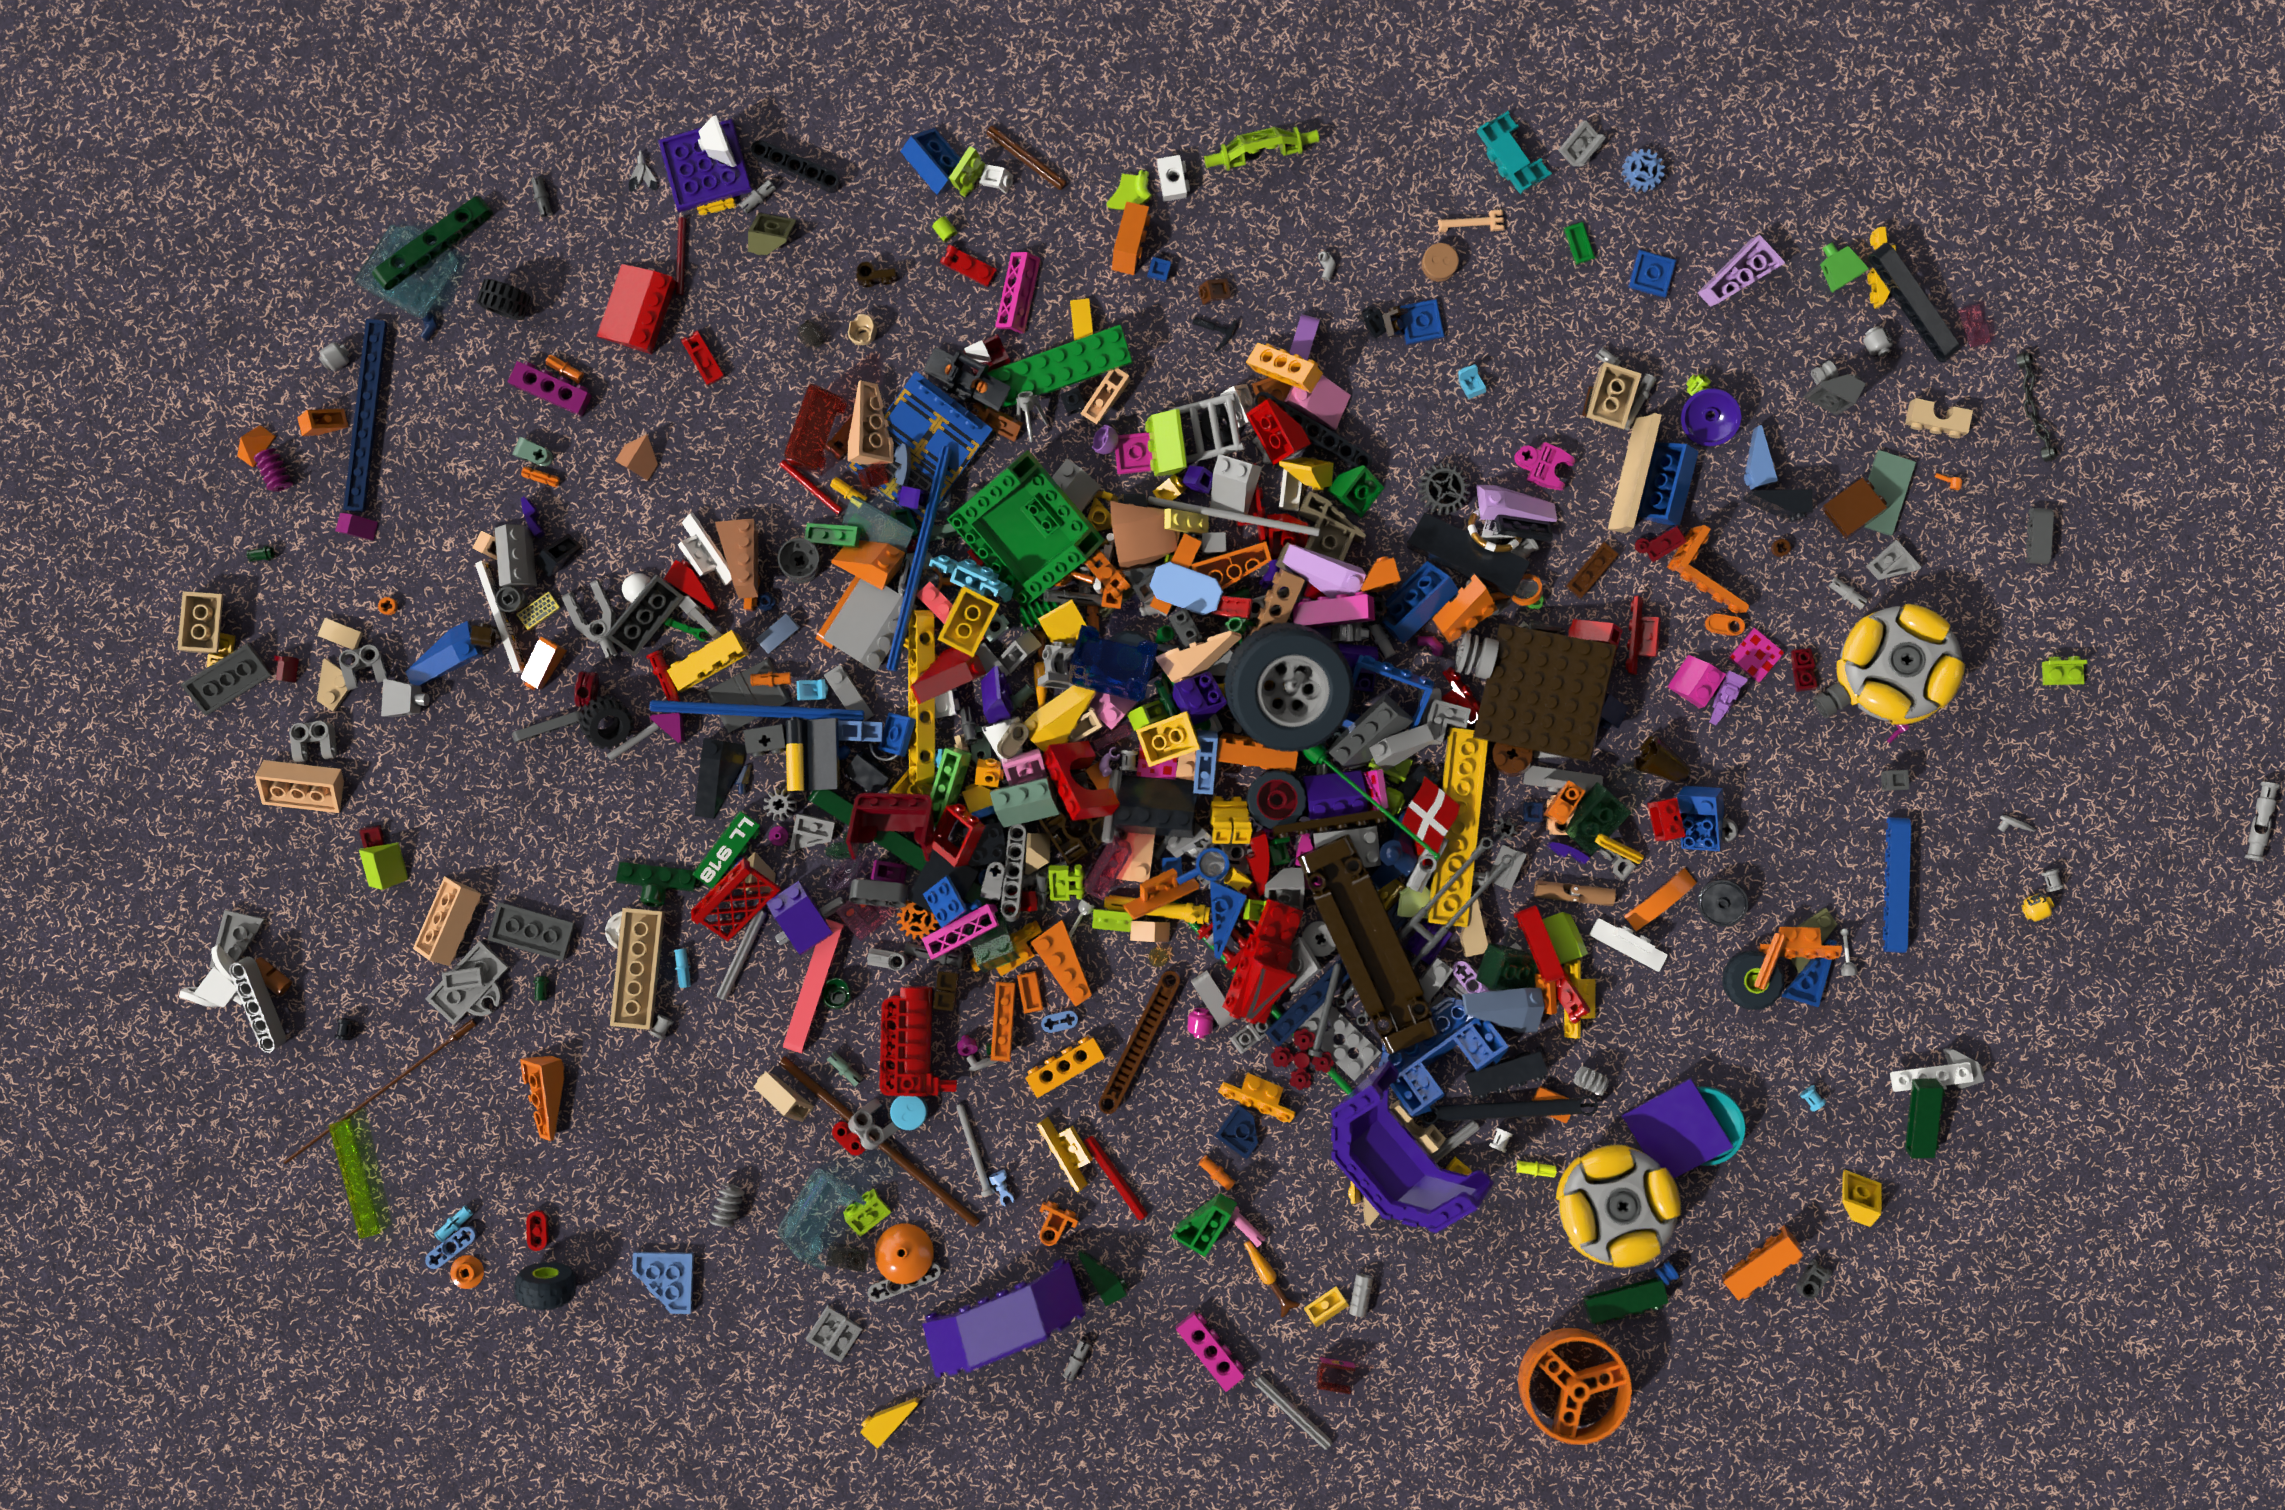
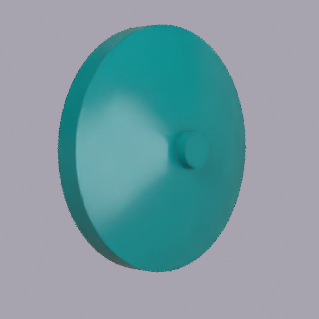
M1699 1086L1697 1088L1733 1144L1732 1149L1701 1164L1703 1166L1716 1165L1730 1159L1741 1147L1745 1136V1120L1739 1105L1728 1094L1716 1088Z

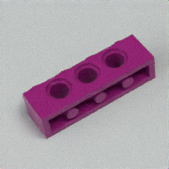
M524 361V364L516 362L507 381L509 384L583 417L592 397L587 392V388L578 384L574 387L570 385L571 381L563 377L556 379L552 377L553 373L545 369L541 371L536 370V366L527 361ZM537 376L536 382L530 384V378ZM554 383V389L548 392L547 387ZM572 391L571 398L565 399V394Z

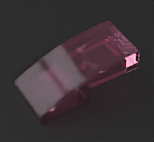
M1973 305L1958 310L1970 347L1973 348L1990 343L1987 323H1983L1980 305Z

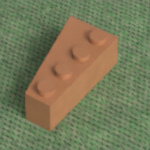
M754 518L715 522L738 598L758 597V529Z

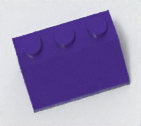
M1361 770L1342 772L1366 792ZM1337 773L1303 776V787L1307 797L1305 814L1310 820L1368 811L1367 798Z

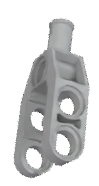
M597 579L589 584L595 594L594 599L602 609L601 619L595 620L588 625L586 619H583L584 615L579 604H576L574 600V594L572 592L562 596V599L575 628L592 642L600 644L605 658L610 659L612 655L616 656L618 653L612 641L605 635L615 624V612L612 606H609L611 605L605 591H602L600 587L602 585L601 582ZM602 625L604 628L603 632L597 635L596 629Z

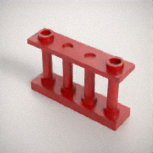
M1253 881L1248 888L1243 886L1239 890L1240 893L1245 894L1251 900L1262 901L1251 890L1255 885ZM1243 910L1239 916L1253 929L1252 932L1255 933L1258 923L1255 920L1244 919ZM1212 922L1208 926L1204 924L1197 931L1199 933L1196 937L1198 940H1201L1204 936L1208 938L1212 934L1210 931L1213 928ZM1234 927L1230 935L1239 943L1241 948L1235 953L1225 946L1222 954L1226 957L1225 960L1227 961L1224 966L1229 971L1233 970L1240 962L1248 938H1244Z

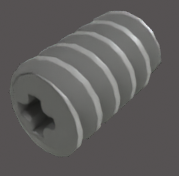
M721 1183L726 1189L719 1190L723 1197H717L716 1200L721 1202V1204L714 1205V1208L719 1211L711 1214L716 1220H709V1222L720 1227H733L735 1222L732 1219L737 1218L735 1212L740 1209L737 1204L742 1203L740 1197L744 1196L745 1192L733 1184Z

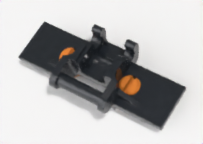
M935 346L923 369L926 373L948 384L942 388L945 392L960 397V400L966 403L976 399L1000 412L1012 388L988 375V364H982L965 355L962 350H958L952 356ZM965 363L978 370L977 375L973 376L962 370L963 364Z

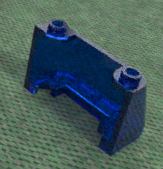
M1081 625L1070 663L1068 681L1077 687L1133 701L1144 700L1158 644L1150 640H1144L1139 642L1137 647L1099 638L1100 633L1095 627Z

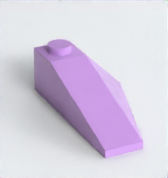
M1497 485L1476 486L1481 520H1495L1497 515L1546 522L1557 521L1555 503Z
M1289 544L1283 559L1284 564L1330 599L1336 598V595L1347 594L1348 597L1355 596V593L1360 591L1366 577L1363 569L1358 566L1293 544Z

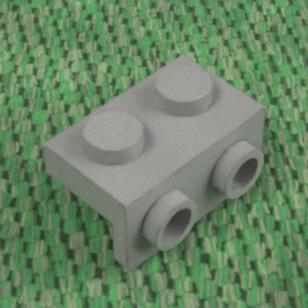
M1582 121L1558 151L1572 166H1584L1589 162L1590 156L1602 146V142L1606 137L1604 134H1597L1587 121Z

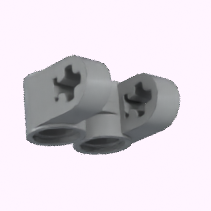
M365 645L355 650H345L339 656V663L347 690L358 688L355 672L362 668L373 667L377 683L383 682V679H388L382 655L373 645ZM375 652V657L372 660H366L367 653ZM349 657H355V662L352 665H346V660Z
M324 721L296 723L290 728L291 753L294 762L307 761V743L320 741L321 754L324 759L336 758L335 729L331 723ZM324 726L325 733L321 736L319 730ZM304 728L306 734L301 738L300 731Z
M874 1098L859 1109L848 1122L850 1131L860 1137L862 1146L868 1150L877 1148L900 1129L893 1122L884 1129L873 1123L871 1114L882 1106L877 1098ZM857 1119H861L864 1125H859ZM869 1134L874 1135L876 1141H872L869 1138Z

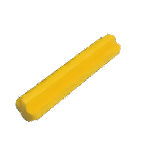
M1598 834L1595 839L1598 845L1637 864H1640L1644 859V855L1603 834Z

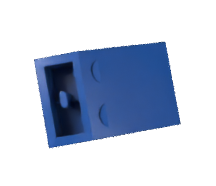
M1684 786L1677 794L1686 836L1681 837V849L1721 851L1724 814L1723 788Z

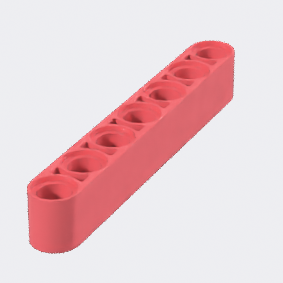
M829 919L825 920L833 934L815 946L783 1044V1048L801 1054L805 1049L803 1047L805 1041L807 1042L811 1029L809 1028L811 1022L813 1023L817 1004L820 1003L822 997V988L826 985L829 976L828 970L832 966L835 949L838 948L841 939V930H844L845 926Z

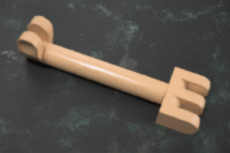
M1491 210L1489 217L1439 219V233L1447 232L1449 227L1490 225L1491 231L1505 230V225H1497V223H1504V218H1496V216L1503 215V210Z

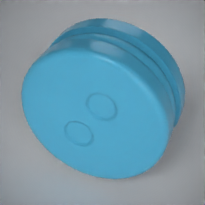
M898 1096L891 1105V1119L900 1129L914 1130L921 1126L927 1118V1103L922 1096Z

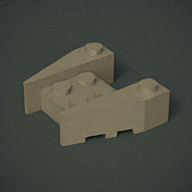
M1311 491L1305 496L1298 515L1315 522L1314 528L1320 529L1319 536L1310 535L1305 549L1344 561L1352 540L1360 543L1366 535L1356 525L1354 526L1349 522L1341 511L1339 512L1335 509L1328 499ZM1287 542L1282 548L1275 565L1293 574H1297L1283 563L1290 544Z

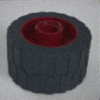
M1278 770L1266 772L1256 778L1249 787L1246 796L1247 809L1257 824L1268 829L1278 825L1296 823L1302 817L1303 811L1306 808L1307 797L1305 789L1299 779L1297 780L1292 774Z

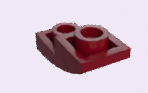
M1811 648L1792 650L1791 661L1796 692L1815 690L1817 683L1813 670L1815 663Z

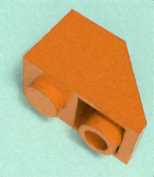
M1568 780L1553 798L1544 815L1560 825L1565 824L1585 793V790Z

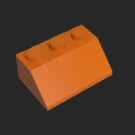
M1388 556L1377 559L1367 573L1359 592H1380L1394 588L1401 581L1395 559H1389Z

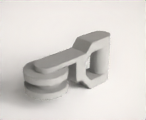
M1604 848L1605 850L1600 849L1599 852L1609 861L1613 859L1611 856H1616L1612 862L1613 873L1622 881L1636 868L1629 859L1622 858ZM1621 862H1625L1627 866L1620 873L1618 865Z

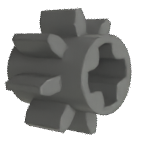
M1510 817L1505 822L1502 818H1499L1500 823L1493 824L1497 828V831L1493 834H1499L1501 841L1505 836L1508 840H1512L1511 834L1518 833L1514 830V826L1517 823L1512 824ZM1503 824L1509 826L1508 833L1501 831Z

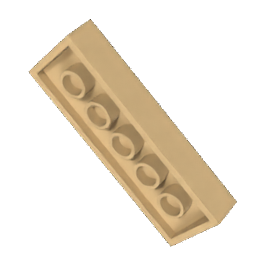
M1653 413L1649 416L1635 418L1608 526L1609 530L1626 534L1634 528L1661 414Z
M622 908L610 1026L648 1030L653 1028L665 911Z

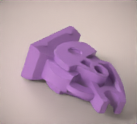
M1732 671L1725 673L1726 676L1712 705L1714 711L1709 723L1717 725L1725 713L1729 712L1741 687L1747 682V678Z

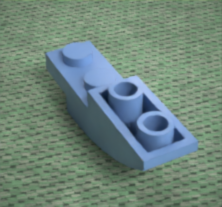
M838 721L839 740L883 741V722Z

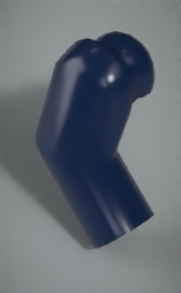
M424 311L420 317L425 328L419 336L428 342L437 329V323L432 313Z

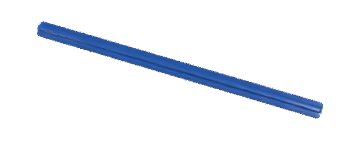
M652 700L649 705L652 712L776 718L797 717L800 719L838 718V721H863L865 717L863 710Z

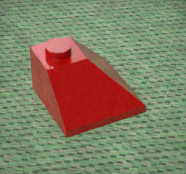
M1286 513L1267 515V519L1308 526V523ZM1267 527L1268 548L1272 560L1278 559L1282 548L1287 542L1305 548L1308 534Z

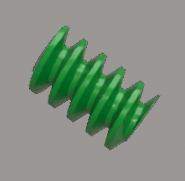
M1043 598L1042 605L1035 601V608L1027 604V611L1021 606L1020 613L1018 614L1024 630L1027 631L1028 624L1032 629L1035 628V622L1041 626L1038 618L1058 607L1056 602H1045Z

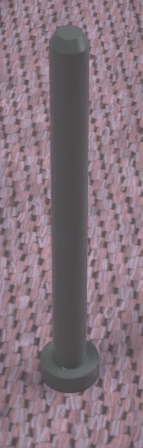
M1335 963L1313 1049H1309V1055L1322 1058L1323 1052H1320L1342 968L1341 964Z

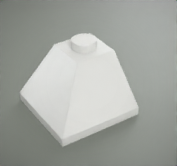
M712 116L698 131L701 139H698L702 151L706 150L709 157L735 167L737 165L726 134L717 116Z

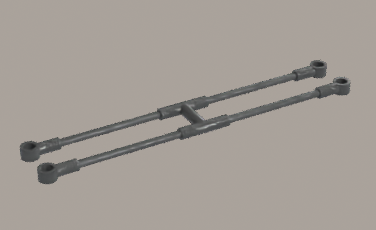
M1489 836L1481 839L1480 845L1471 853V857L1424 908L1422 907L1399 932L1398 937L1401 940L1414 928L1428 940V943L1420 950L1419 955L1411 962L1412 967L1436 946L1449 931L1448 929L1491 882L1498 878L1506 868L1514 864L1511 855L1503 856L1502 862L1492 872V875L1435 935L1419 923L1433 904L1475 859L1477 860L1486 849L1492 847L1493 841ZM1485 839H1488L1491 843L1490 845L1485 846L1483 844V841ZM1510 858L1512 861L1510 864H1505L1504 860ZM1351 985L1342 995L1337 996L1335 1003L1339 1008L1345 1007L1348 999L1356 992L1354 985ZM1338 999H1344L1345 1003L1339 1004ZM1366 1011L1358 1014L1356 1022L1360 1026H1365L1368 1023L1369 1016ZM1359 1017H1365L1366 1021L1361 1023L1358 1019Z

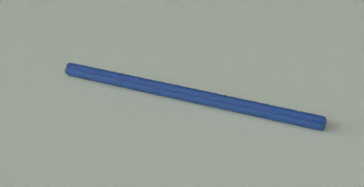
M942 446L898 618L887 663V669L890 671L898 670L952 453L951 448Z

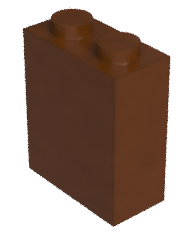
M1863 477L1823 505L1822 508L1846 540L1883 514L1887 509L1885 499L1881 495L1877 496L1873 491L1875 488L1869 480L1865 481Z

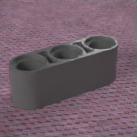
M2031 507L2028 511V514H2030V520H2028L2027 524L2029 540L2026 541L2028 556L2025 561L2026 563L2048 565L2052 553L2054 512L2052 509Z
M854 879L851 882L849 901L855 904L903 908L906 906L908 886L902 883Z

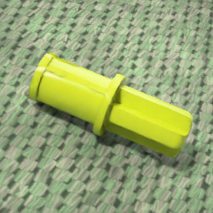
M1517 1160L1516 1173L1531 1174L1534 1177L1537 1175L1556 1176V1166L1539 1164L1538 1161L1533 1163Z

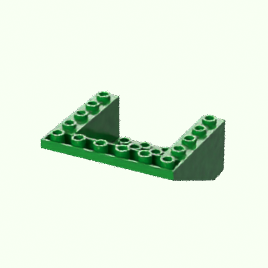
M1029 450L1024 452L947 518V521L985 565L991 568L994 573L999 574L998 580L1006 583L1007 587L1014 589L1012 596L1023 608L1086 561L1105 540Z

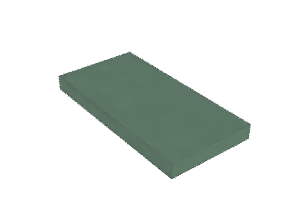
M1881 450L1877 451L1868 480L1875 489L1873 491L1877 496L1881 495L1887 502V509L1883 514L1867 524L1865 528L1889 536L1893 535L1916 464L1915 461Z

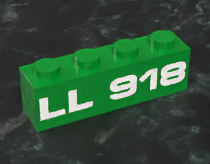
M739 811L692 873L693 876L713 889L724 878L722 875L725 871H730L736 864L734 859L737 855L740 854L742 856L748 848L746 843L750 838L754 840L759 834L760 830L758 828L760 825Z

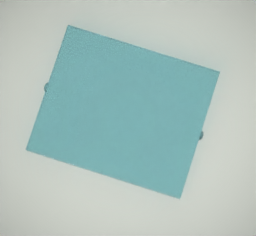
M853 495L843 516L842 526L861 528L860 540L888 543L907 553L914 530Z

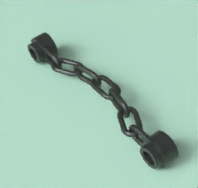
M2022 352L2016 355V361L2020 369L2025 368L2026 370L2023 381V390L2026 397L2024 409L2027 417L2031 418L2035 426L2034 432L2045 442L2046 446L2041 448V455L2045 462H2049L2058 457V450L2056 446L2051 445L2050 432L2044 425L2039 423L2036 417V408L2031 396V390L2035 381V375L2031 369L2034 359L2030 352ZM2027 377L2032 378L2030 386H2026ZM2031 404L2033 412L2029 415L2027 405ZM2042 428L2047 434L2043 437L2037 429Z

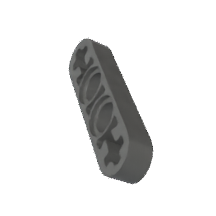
M580 711L512 733L514 743L541 736L540 734L544 732L550 733L559 730V727L562 726L566 728L578 724L579 719H581Z

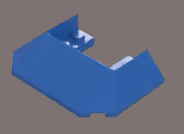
M1446 997L1430 1009L1440 1030L1435 1036L1392 1054H1388L1384 1045L1382 1046V1057L1379 1067L1390 1061L1398 1070V1079L1389 1086L1411 1117L1432 1111L1429 1106L1445 1096L1426 1067L1458 1045L1477 1072L1492 1061L1497 1064L1509 1049L1490 1021H1483L1465 1014L1463 1000Z

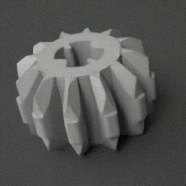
M776 788L775 795L772 792L768 793L771 799L764 798V802L769 803V805L764 806L763 809H770L766 815L770 817L774 814V821H777L779 816L781 821H785V815L789 818L792 817L789 810H797L791 807V804L797 803L796 800L790 801L794 794L790 793L787 795V789H783L780 793V790ZM783 800L784 807L778 810L776 802Z
M1584 1066L1579 1068L1573 1080L1577 1086L1598 1096L1603 1095L1609 1083L1606 1076Z

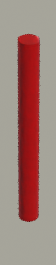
M786 460L781 461L779 465L837 515L843 511L839 505Z

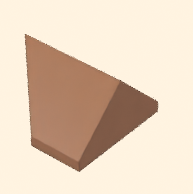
M647 434L625 444L615 460L649 481L658 466Z

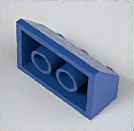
M936 128L910 136L900 152L936 195L947 192L953 187L949 176L961 158Z

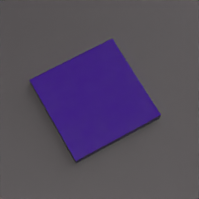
M732 119L720 122L726 134L737 166L735 167L708 156L706 150H701L698 139H701L698 132L701 128L658 140L678 213L752 191Z
M1692 1078L1622 1114V1118L1644 1153L1660 1164L1661 1168L1666 1167L1673 1179L1733 1148L1732 1142Z

